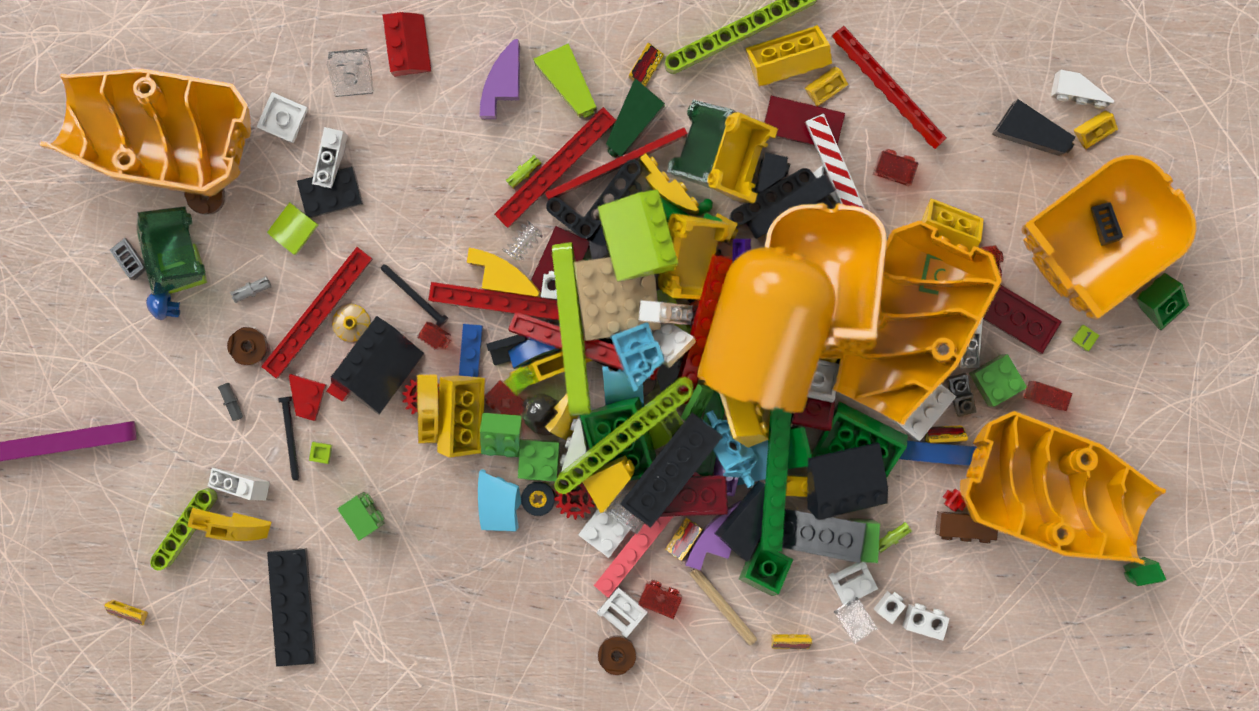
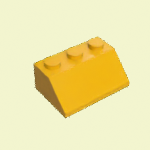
M930 198L921 221L937 228L939 232L938 238L940 235L951 240L950 243L954 246L961 244L968 248L969 253L974 246L978 247L982 238L984 218Z
M719 392L734 440L749 448L769 439L767 435L769 432L768 426L761 416L763 415V410L757 402L747 401L746 403Z

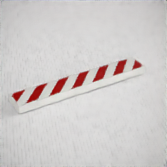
M824 114L806 121L805 124L823 166L836 189L835 193L839 203L865 209Z

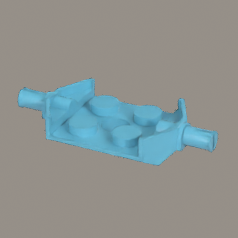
M713 410L709 411L706 415L711 422V427L723 435L722 439L713 449L726 471L723 476L741 477L747 488L752 487L755 483L749 474L758 460L751 447L747 448L733 439L728 420H718ZM729 443H734L737 450H732Z

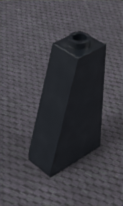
M1019 99L1011 104L992 133L996 137L1058 156L1065 153L1068 154L1073 148L1074 143L1072 142L1076 138Z
M761 481L754 485L714 533L740 558L747 562L750 560L762 534L765 483Z

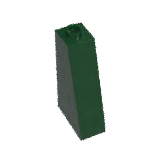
M637 79L631 85L606 143L607 152L613 158L625 155L665 107V103Z

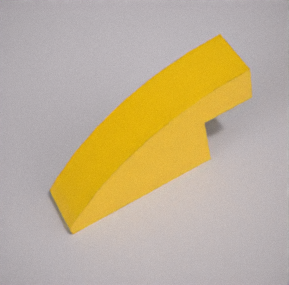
M469 247L466 263L485 267L482 289L542 298L541 292L534 283L511 263L489 252Z
M563 351L510 372L509 375L515 390L517 391L565 372ZM586 358V363L593 361L591 359Z

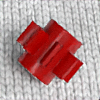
M954 489L952 492L947 490L943 495V498L946 499L943 504L952 511L956 512L958 509L963 511L966 507L959 490Z

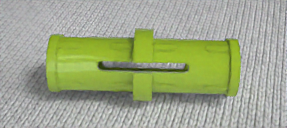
M532 155L522 166L519 165L517 167L518 170L506 179V182L514 189L525 178L528 179L530 177L529 174L542 163L535 155Z
M903 522L893 531L889 530L887 535L879 540L880 553L891 545L898 544L900 539L912 532L906 522Z

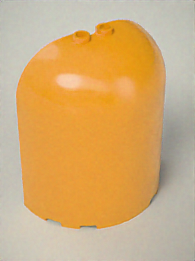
M1125 155L1107 162L1025 223L1022 227V233L1026 235L1023 241L1027 250L1032 251L1034 254L1032 260L1061 297H1068L1070 299L1069 304L1078 312L1085 311L1087 312V317L1099 319L1189 250L1196 234V219L1190 204L1185 199V194L1180 189L1174 190L1171 183H1173V179L1169 174L1145 157ZM1111 202L1123 238L1117 242L1101 246L1091 208ZM1107 210L1100 211L1099 215L1106 214L1108 212ZM1109 217L1101 219L1102 222L1109 221ZM1111 225L1105 226V230L1110 229ZM1113 233L1107 234V237L1113 236Z
M823 203L795 206L780 214L771 224L767 233L765 247L777 248V246L788 249L789 255L793 256V253L805 255L806 260L814 262L823 268L832 280L836 294V306L820 359L845 358V354H851L852 356L865 353L866 348L871 349L874 346L876 339L886 251L885 229L881 221L873 213L860 207L837 204L835 209H827L828 206Z
M777 246V248H755L740 255L730 266L724 280L697 375L699 379L706 380L705 384L711 388L746 403L747 401L759 402L758 405L760 407L774 410V407L784 408V411L803 412L836 306L834 285L826 271L816 263L806 260L805 255L793 253V256L789 255L788 249Z

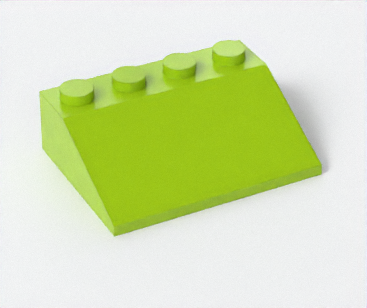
M658 189L637 193L598 207L617 282L673 271L676 268L678 260Z

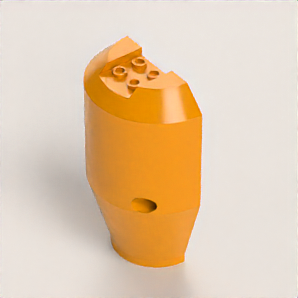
M142 68L71 75L61 73L60 78L63 81L66 92L64 123L55 141L51 144L40 141L39 145L41 147L52 149L117 181L206 196L216 195L240 175L241 171L238 167L245 146V139L251 136V118L247 103L233 84Z
M920 220L891 231L886 241L875 344L871 349L866 348L865 353L852 356L851 354H845V358L840 360L837 380L833 387V390L862 403L903 426L907 418L958 366L1002 281L993 254L976 246L969 253L968 248L961 244L954 246L948 238L941 235L938 238V229ZM927 254L941 259L930 258L926 280H921ZM938 269H946L945 271H939L936 275L937 280L934 279V274ZM924 286V288L936 290L939 292L938 295L919 291V287ZM942 345H947L949 352L946 355H940L938 349Z
M1016 411L988 422L980 430L973 442L977 448L974 450L966 479L960 481L961 495L974 522L1063 556L1133 561L1144 565L1145 561L1141 560L1137 554L1139 529L1151 504L1160 495L1165 494L1166 489L1154 484L1102 444Z

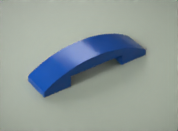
M528 339L510 349L508 353L512 366L516 369L532 363L531 360L560 349Z
M907 441V447L899 459L970 465L977 446Z

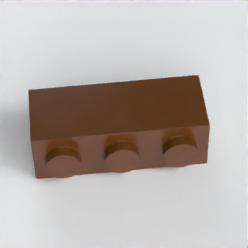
M937 511L935 534L941 536L942 540H953V537H956L964 542H972V539H979L980 543H991V540L997 541L998 530L974 522L969 513Z

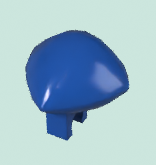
M159 289L148 296L146 300L147 309L156 319L164 320L167 316H180V302L170 301L171 295L166 289Z

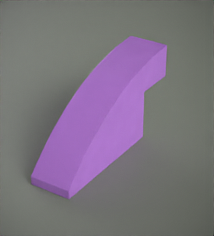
M514 39L503 50L487 76L480 102L479 116L481 119H497V100L520 101V43L518 39Z
M741 501L728 507V515H717L702 530L689 551L685 561L686 566L701 570L706 552L729 559L731 549L714 533Z

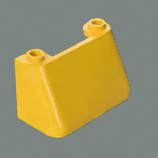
M740 112L733 113L726 119L724 134L707 181L709 182V187L735 201L755 203L757 194L752 192L755 184L751 183L762 148H767L768 143L766 141L770 137L775 138L778 129Z
M672 214L669 217L668 228L678 265L673 271L659 273L658 286L660 290L673 298L700 299L711 257L716 254L718 241H724L728 237L729 224L687 215Z

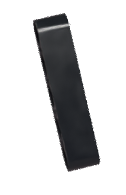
M825 173L754 217L746 224L755 239H758L768 232L774 220L786 210L799 205H813L836 189Z

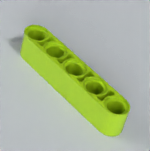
M206 488L200 490L192 498L151 557L150 565L154 570L160 571L173 564L196 531L194 528L187 527L192 508L209 512L217 500V493L214 489ZM204 493L209 495L208 502L203 500ZM182 524L187 527L186 534L181 531ZM171 540L176 543L175 549H172L170 546ZM160 556L165 559L164 565L159 562Z

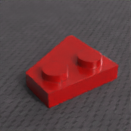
M289 374L296 416L316 421L327 384Z

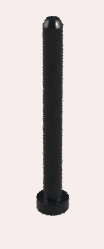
M385 264L381 266V270L437 321L436 325L439 328L448 320L446 315L442 316L389 266Z
M292 396L280 397L278 401L279 403L282 402L291 477L293 481L299 480V470L289 402L292 401Z

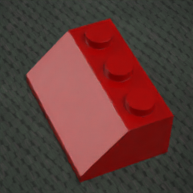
M407 12L382 14L391 74L396 77L432 72L424 14Z

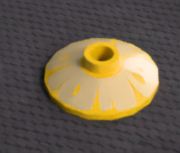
M354 304L344 305L339 308L334 314L332 321L333 330L336 335L348 342L358 341L371 324L366 310ZM349 319L353 321V325L350 327L347 325Z

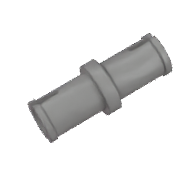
M265 276L253 283H246V286L231 291L230 294L234 302L237 303L247 297H254L256 293L271 288V284H269L270 282Z

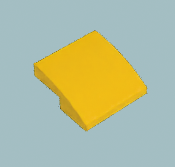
M566 394L554 407L558 414L545 427L552 434L567 441V438L571 437L574 432L570 430L573 419L577 420L579 415H570Z

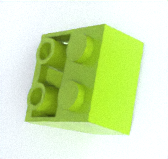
M668 397L663 400L666 404H672ZM676 409L649 429L655 450L667 444L683 424ZM656 410L648 411L652 416L658 415Z

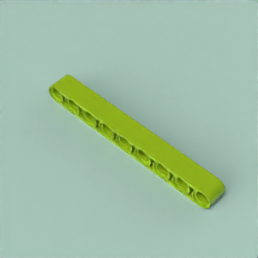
M776 0L669 54L665 60V69L670 74H677L813 6L817 0H795L798 3L797 7H791L789 5L790 0ZM778 9L781 15L775 16L771 10ZM760 17L764 20V23L761 25L756 24L754 19ZM744 26L747 32L740 33L737 27ZM726 34L730 37V40L723 42L720 36ZM710 43L713 49L705 50L703 44ZM688 51H692L696 57L689 59L685 54ZM676 60L679 65L673 68L669 66L668 62Z
M572 242L552 245L569 412L571 416L590 414L591 404L574 266V248Z
M685 377L678 379L564 469L555 481L556 491L561 494L569 493L689 399L693 390L692 381ZM684 385L687 386L689 390L687 392H681L678 387ZM669 397L673 400V403L666 404L663 399ZM656 410L658 415L652 416L648 411ZM639 421L643 424V427L638 428L633 423ZM624 433L628 438L621 439L618 434ZM610 445L613 450L607 451L604 446ZM589 457H596L598 462L590 461ZM580 468L584 473L579 474L575 469ZM560 480L568 481L569 485H563Z

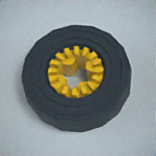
M533 482L523 490L521 504L529 514L543 516L553 508L555 493L548 484ZM535 494L543 496L541 504L533 501Z

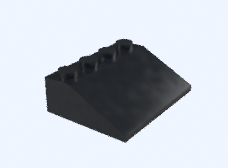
M376 316L331 375V383L380 415L422 358L424 352L392 325Z
M878 442L808 458L807 509L817 520L888 503V483Z

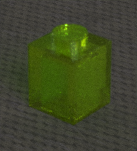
M520 366L504 383L518 396L535 381L532 378L534 373L528 367L524 369Z

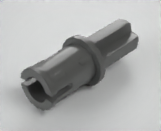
M230 383L220 385L218 389L225 402L223 405H226L232 421L243 418L237 403L238 398H235Z

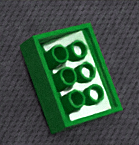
M639 397L620 400L591 410L590 414L580 415L589 449L642 409ZM639 421L633 423L638 428L643 427V424ZM649 430L607 462L609 463L626 455L627 459L632 461L635 471L629 481L639 479L656 458ZM624 433L618 434L621 439L628 438ZM610 445L604 446L607 451L613 450ZM592 457L593 462H598L596 457Z
M839 401L834 409L831 431H822L811 456L815 457L878 442L887 478L905 451L908 436Z

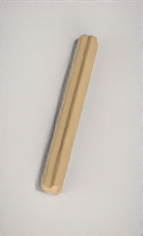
M694 568L690 572L691 577L748 645L754 644L757 641L755 635L703 573Z

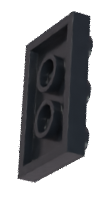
M354 167L338 170L332 188L312 184L313 177L297 181L305 215L309 218L363 204Z

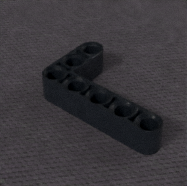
M634 159L626 161L585 216L581 215L560 198L549 199L546 209L579 237L590 239L602 226L601 219H594V211L598 210L599 206L606 204L605 197L608 194L614 196V201L622 199L641 175L642 165ZM637 164V172L630 174L628 171L629 165ZM619 179L626 181L624 189L617 188V181ZM558 201L561 205L560 210L554 212L552 204ZM570 213H573L576 217L575 222L572 224L567 221V216ZM584 225H589L591 228V232L587 236L582 233Z
M802 168L758 194L755 203L759 205L758 212L750 210L751 203H743L730 213L729 219L738 224L736 227H740L814 181L816 177L810 169ZM799 174H806L808 182H801ZM784 183L791 185V192L783 190L782 186ZM766 194H774L776 197L775 202L767 201ZM827 196L813 204L823 203L828 206L827 209H833ZM733 214H742L743 221L736 222L733 219Z

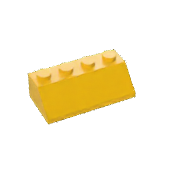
M818 25L745 48L753 76L759 87L832 64L830 44Z
M469 376L440 377L437 453L449 458L481 453L480 428L484 413L485 378Z

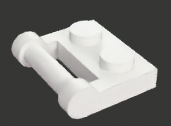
M865 562L855 563L835 574L833 572L828 575L843 606L878 589ZM862 570L863 574L839 584L838 580Z
M620 587L616 588L597 611L600 617L603 616L618 628L625 638L648 613L644 607ZM611 606L628 620L630 624L626 626L610 613L608 608Z

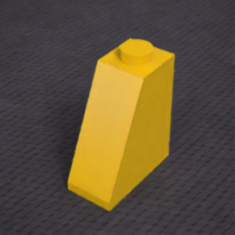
M626 455L603 465L583 481L600 513L607 509L635 472L632 461L628 460Z

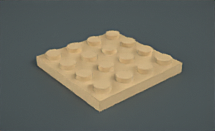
M611 257L574 262L585 341L607 338L646 322L649 323L651 331L661 328L660 322L639 320L641 301L658 302L655 274L617 282Z

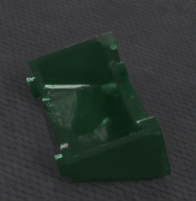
M692 100L687 110L689 120L692 122L681 156H675L669 161L667 172L673 176L713 189L709 187L707 179L718 153L726 127V119L729 115L737 112L734 109Z
M186 206L137 212V236L152 295L163 294L202 280L203 276H205L204 264H200L195 257L189 233L192 217L190 213H187Z

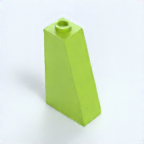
M569 43L533 59L539 71L579 118H588L595 114L594 111L597 110L595 102Z

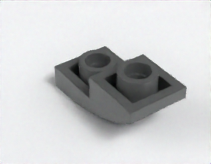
M962 373L947 377L949 390L956 396L953 400V405L957 416L976 413L974 395L970 390L968 375Z

